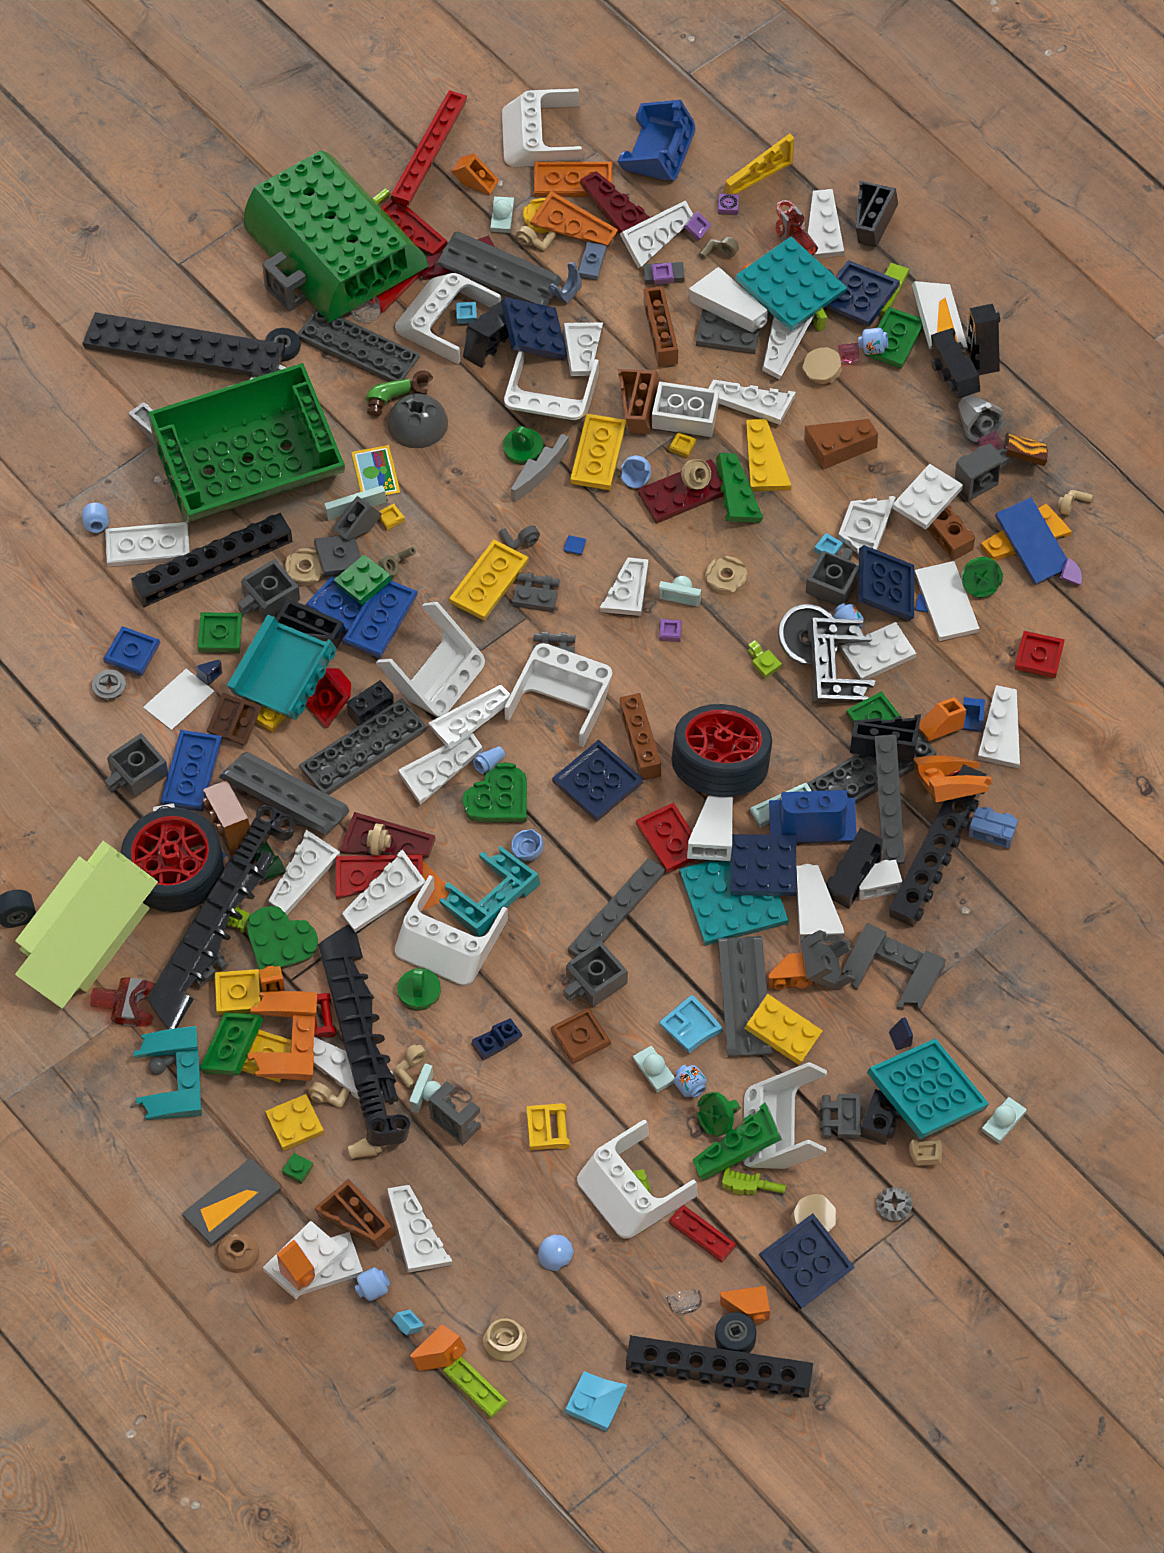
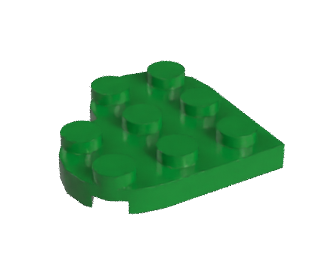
M504 762L496 764L495 768L486 773L484 781L475 782L474 786L470 787L467 791L465 790L462 801L468 819L481 822H527V779L525 772H522L513 763Z
M278 906L262 907L249 916L247 924L248 937L259 970L268 966H280L281 969L301 964L311 959L312 955L316 952L318 947L317 933L308 921H290L286 913Z

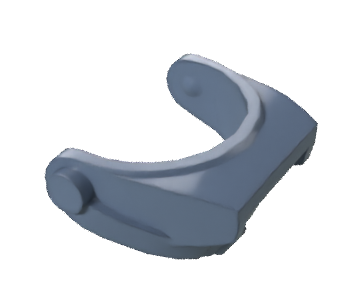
M570 262L567 265L568 278L561 290L555 284H550L549 286L551 294L567 304L582 287L577 265L574 262Z

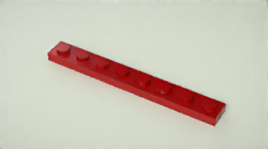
M451 90L448 91L391 194V201L406 206L410 205L467 102L466 95Z

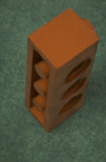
M664 287L645 288L644 307L658 367L678 364V346Z
M950 505L927 528L952 561L969 553L974 548L975 536L973 532L967 530L963 525L962 519L954 514Z
M637 693L620 697V713L639 776L643 780L661 777V761L641 694Z

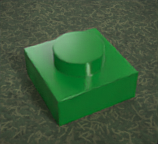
M293 1153L283 1168L282 1173L302 1184L313 1168V1162Z

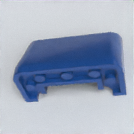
M682 100L641 103L636 113V120L642 128L632 154L629 151H623L618 158L619 166L625 171L665 181L676 180L695 133V122Z

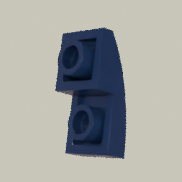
M510 1018L492 1026L490 1032L472 1039L471 1045L481 1059L485 1060L516 1042L523 1034Z

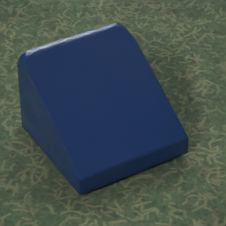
M219 659L195 667L197 677L206 685H210L223 673Z
M904 1017L889 1031L896 1050L912 1046L913 1033L907 1019Z

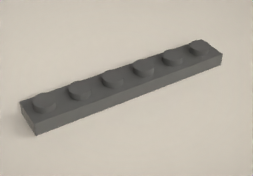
M896 735L875 736L883 860H896L897 864H904Z
M648 858L568 947V952L577 957L600 940L604 943L664 876L665 869Z

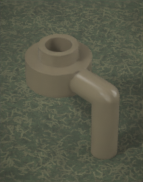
M723 237L721 241L710 239L699 253V257L705 259L714 247L719 248L724 255L733 257L739 250V246L732 237Z
M410 547L398 552L394 556H385L378 561V565L391 574V576H394L399 571L398 563L405 558L415 555L416 549Z

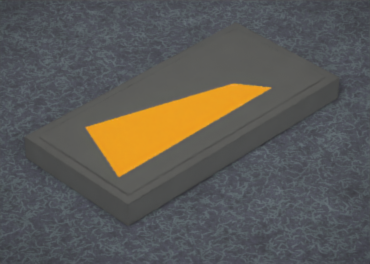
M250 1158L185 1210L182 1215L212 1247L279 1193L281 1189Z

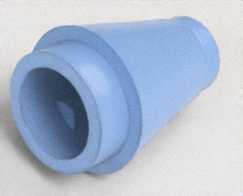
M498 746L476 755L473 764L479 773H489L505 757V752Z

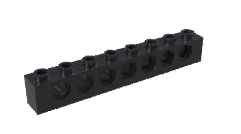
M281 513L270 515L266 519L252 523L242 530L234 531L226 537L213 540L210 544L201 548H195L185 555L177 556L167 563L159 564L151 570L137 574L131 578L133 591L143 608L293 542L291 529Z
M964 764L957 775L987 776V774ZM985 792L943 802L889 908V917L912 927L916 920H921L924 914V909L922 908L926 902L929 903L934 893L932 889L935 884L938 885L943 876L941 871L944 866L947 867L952 858L950 853L953 848L957 849L961 841L960 834L962 830L966 831L970 823L969 816L971 812H976L980 802L978 798L980 794L984 795ZM959 807L962 808L964 811L955 812L954 809ZM951 825L954 827V829L949 831L946 830L944 827ZM942 843L945 847L939 849L935 845ZM932 861L935 862L936 865L933 867H929L926 865V863ZM922 879L927 881V883L919 885L917 881ZM909 898H916L918 901L916 903H909L907 900Z
M630 1335L626 1370H630V1372L635 1374L645 1372L651 1373L656 1377L671 1376L681 1381L691 1379L697 1380L702 1384L717 1383L727 1388L737 1386L744 1387L748 1391L763 1390L773 1395L783 1393L790 1394L794 1398L809 1397L813 1363ZM648 1355H653L656 1357V1359L653 1361H648L645 1359V1357ZM677 1359L679 1362L677 1364H670L668 1360ZM693 1362H698L702 1366L694 1368L691 1366V1364ZM722 1366L725 1369L723 1371H716L714 1367ZM739 1369H744L747 1371V1373L744 1375H740L736 1371ZM766 1372L770 1374V1377L762 1378L759 1374ZM784 1376H790L793 1378V1380L787 1382L784 1381L782 1378Z

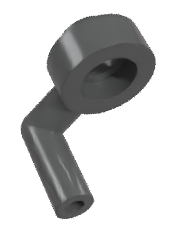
M534 525L521 530L518 538L514 541L506 528L499 531L506 546L514 550L521 545L530 546L535 544L540 536L538 529Z

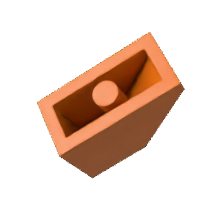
M475 153L461 157L451 171L463 185L487 195L492 193L499 182V179Z
M268 966L259 970L262 992L285 991L280 966Z
M292 1240L277 1253L280 1273L299 1291L303 1286L307 1287L313 1282L315 1271L298 1243Z
M766 1286L720 1292V1305L731 1313H743L750 1317L754 1324H762L770 1320V1307Z
M441 1324L410 1354V1357L416 1369L424 1371L451 1366L462 1356L466 1348L459 1335Z

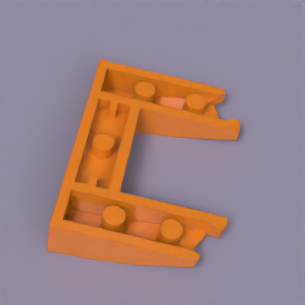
M946 755L914 758L915 774L936 803L989 791L988 785H992V778L987 776H945L960 770L963 764L974 769L981 768L980 762Z
M261 992L259 997L262 1000L257 1007H251L250 1014L291 1017L290 1053H248V1061L255 1060L259 1068L255 1072V1076L311 1081L314 1065L313 1048L317 992Z

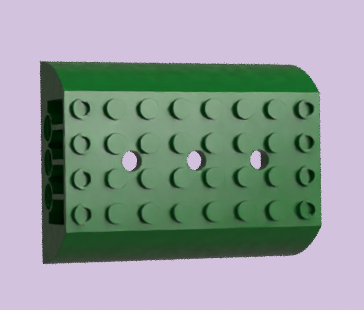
M320 150L255 186L247 201L244 212V228L270 257H273L280 251L286 256V259L279 263L278 266L288 277L298 270H301L306 275V282L300 285L298 289L329 323L429 266L423 252L337 159L325 151ZM329 216H334V217H335V218L332 219V220H331V219H326V218L329 217ZM350 240H357V242H355V243H351V242H349V241H350Z
M304 363L148 412L157 453L186 523L344 473L345 470L344 461ZM283 444H290L292 448L285 451L281 449V446ZM245 456H251L253 461L245 463L242 459ZM208 468L215 471L212 475H205L203 472Z

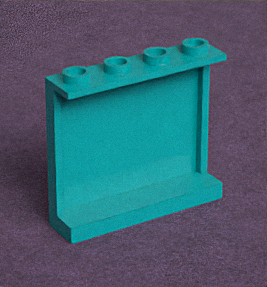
M267 615L227 686L236 696L297 720L299 715L304 712L305 704L309 697L314 694L318 681L325 675L326 667L334 659L337 649L329 639L327 642L282 625L278 623L275 617Z

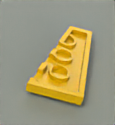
M767 419L746 420L749 477L752 491L791 490L792 485Z

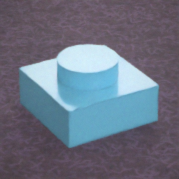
M476 302L456 303L457 324L471 323L477 320Z
M825 533L814 547V552L820 555L822 551H827L837 555L843 548V542Z
M411 1310L397 1312L392 1318L398 1325L399 1330L406 1335L418 1333L424 1327V1324Z

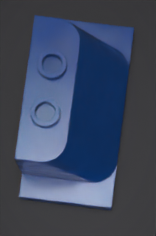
M847 790L782 792L780 800H769L770 835H796V843L852 842L857 834L855 798H847Z

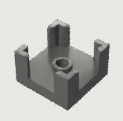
M280 251L262 263L265 288L290 312L308 300L303 293L294 297V289L306 282V275L301 270H298L287 277L283 270L280 271L276 265L286 259V256Z
M818 930L801 940L806 977L810 981L838 990L856 980L853 970L842 976L840 973L838 957L850 951V944L845 939H839L831 945L821 943L819 941L826 936V932Z
M446 1081L428 1099L430 1119L461 1145H464L481 1128V1123L473 1120L480 1113V1108L473 1102H470L458 1113L455 1110L456 1105L451 1101L450 1097H447L454 1090V1086Z

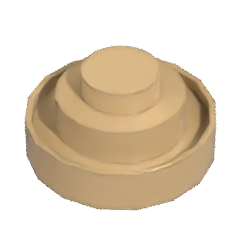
M689 460L682 468V481L690 489H702L710 481V467L703 460Z
M375 824L374 829L369 830L367 847H371L372 855L380 856L386 847H390L391 835H388L385 825Z

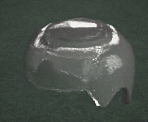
M374 296L373 301L368 300L350 311L351 317L356 322L363 324L373 322L381 312L379 299Z
M695 1289L668 1294L666 1295L669 1309L674 1314L686 1316L691 1315L700 1308L702 1296L700 1291L697 1294Z

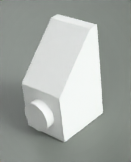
M883 860L874 864L859 886V901L898 893L902 885V878L896 860Z

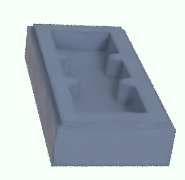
M587 242L578 271L580 277L598 280L607 245Z

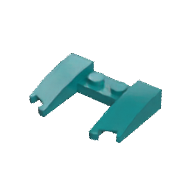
M501 846L498 847L500 852L498 855L488 857L486 852L479 854L480 859L503 879L479 903L474 902L449 882L445 885V890L449 891L447 900L442 898L439 900L440 904L476 937H482L491 929L494 919L503 907L508 908L521 895L526 898L540 885L538 873Z
M181 1027L143 1034L141 1039L144 1041L140 1050L134 1051V1058L176 1055L178 1091L136 1098L137 1105L143 1104L148 1111V1114L145 1115L146 1120L202 1116L197 1027Z

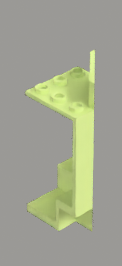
M104 841L101 842L88 861L79 856L15 940L21 945L19 950L28 956L15 975L63 1009L79 988L85 992L89 990L150 909L143 901L158 881Z

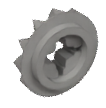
M116 670L101 671L92 681L93 692L98 695L99 699L105 698L107 701L109 698L117 699L118 695L123 694L126 687L124 676ZM109 680H111L112 686L109 690H107L106 686L108 685Z
M894 1186L888 1189L884 1188L876 1201L879 1214L891 1221H899L906 1218L910 1214L913 1204L910 1193L905 1192L903 1188L899 1189ZM893 1197L896 1198L897 1202H901L898 1203L896 1210H894L893 1205L890 1203Z

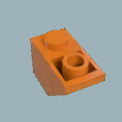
M955 697L939 702L920 721L919 732L927 741H931L963 729L966 709Z
M803 953L788 954L772 970L768 977V989L782 990L786 987L806 988L807 986H812V981L806 977Z

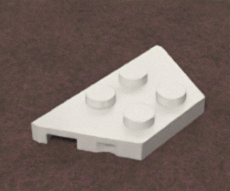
M889 496L888 500L877 501V498L866 501H851L838 538L858 555L859 548L863 545L878 550L896 497Z

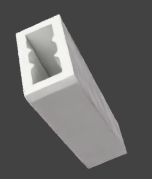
M719 267L689 288V301L752 333L758 328H762L767 322L768 310Z
M708 795L688 842V859L730 861L733 796L718 797Z
M811 864L796 866L799 945H801L802 939L818 930L826 932V936L819 941L821 943L832 944L839 939H843L844 929L819 866Z

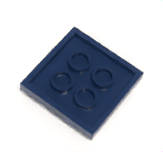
M848 260L836 275V278L847 287L846 292L825 306L824 309L870 327L900 286V281Z
M508 297L501 301L512 350L561 360L565 359L567 352L555 307Z
M863 545L859 548L858 601L902 619L912 620L914 618V565Z
M599 739L552 778L553 783L595 821H599L643 784V778Z
M732 834L731 895L796 896V835Z
M814 1213L759 1254L800 1309L855 1268Z

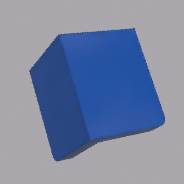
M964 697L963 706L966 709L964 728L961 730L982 732L985 699Z

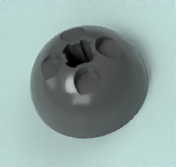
M415 393L401 398L391 409L388 418V429L391 436L398 443L409 448H425L437 443L445 435L448 428V418L445 409L435 398L426 394Z

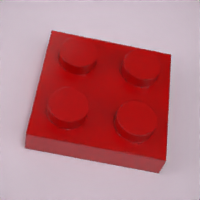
M1023 631L1015 670L1056 678L1065 639Z

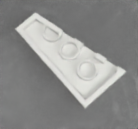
M833 189L813 191L806 250L815 259L844 256Z
M686 200L620 233L638 269L678 234L691 218L693 213Z
M814 315L792 331L775 316L773 317L762 371L780 380Z
M713 380L708 388L719 390V404L761 419H767V421L779 425L796 394L793 391L781 393L778 392L779 389L770 388V391L758 389V386L753 385L741 387L739 383Z
M499 685L429 722V727L447 748L451 750L505 708L511 694L502 685Z
M471 733L451 750L444 745L399 769L398 773L421 805L471 762L476 755L480 754L483 748L475 735Z
M306 830L303 841L298 845L292 861L286 867L283 878L279 880L268 901L269 905L280 907L288 915L336 862V856H341L340 851Z
M401 850L397 854L396 859L384 868V871L369 884L364 893H361L342 913L343 917L353 931L357 932L419 891L426 881L405 852Z
M314 1037L313 1066L325 1075L333 1078L339 1086L347 1088L351 1095L359 1100L360 1097L357 1095L358 1090H356L346 1051Z
M410 1185L387 1188L386 1193L407 1273L452 1265V1259L447 1255L443 1248V1243L433 1231L431 1222L425 1217L422 1211L423 1208Z

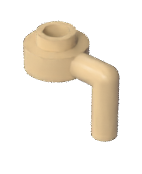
M521 226L516 236L522 245H534L541 251H545L556 237V233L549 231L543 241H540L534 230L528 226Z
M1070 490L1064 497H1060L1058 509H1061V514L1070 515L1074 499L1091 503L1093 495Z
M422 1045L410 1046L405 1052V1060L395 1067V1073L408 1089L413 1088L416 1083L405 1070L410 1066L418 1065L426 1058L427 1051Z
M313 1082L308 1093L310 1098L316 1103L329 1102L341 1108L346 1102L350 1091L343 1087L339 1096L336 1097L327 1086Z

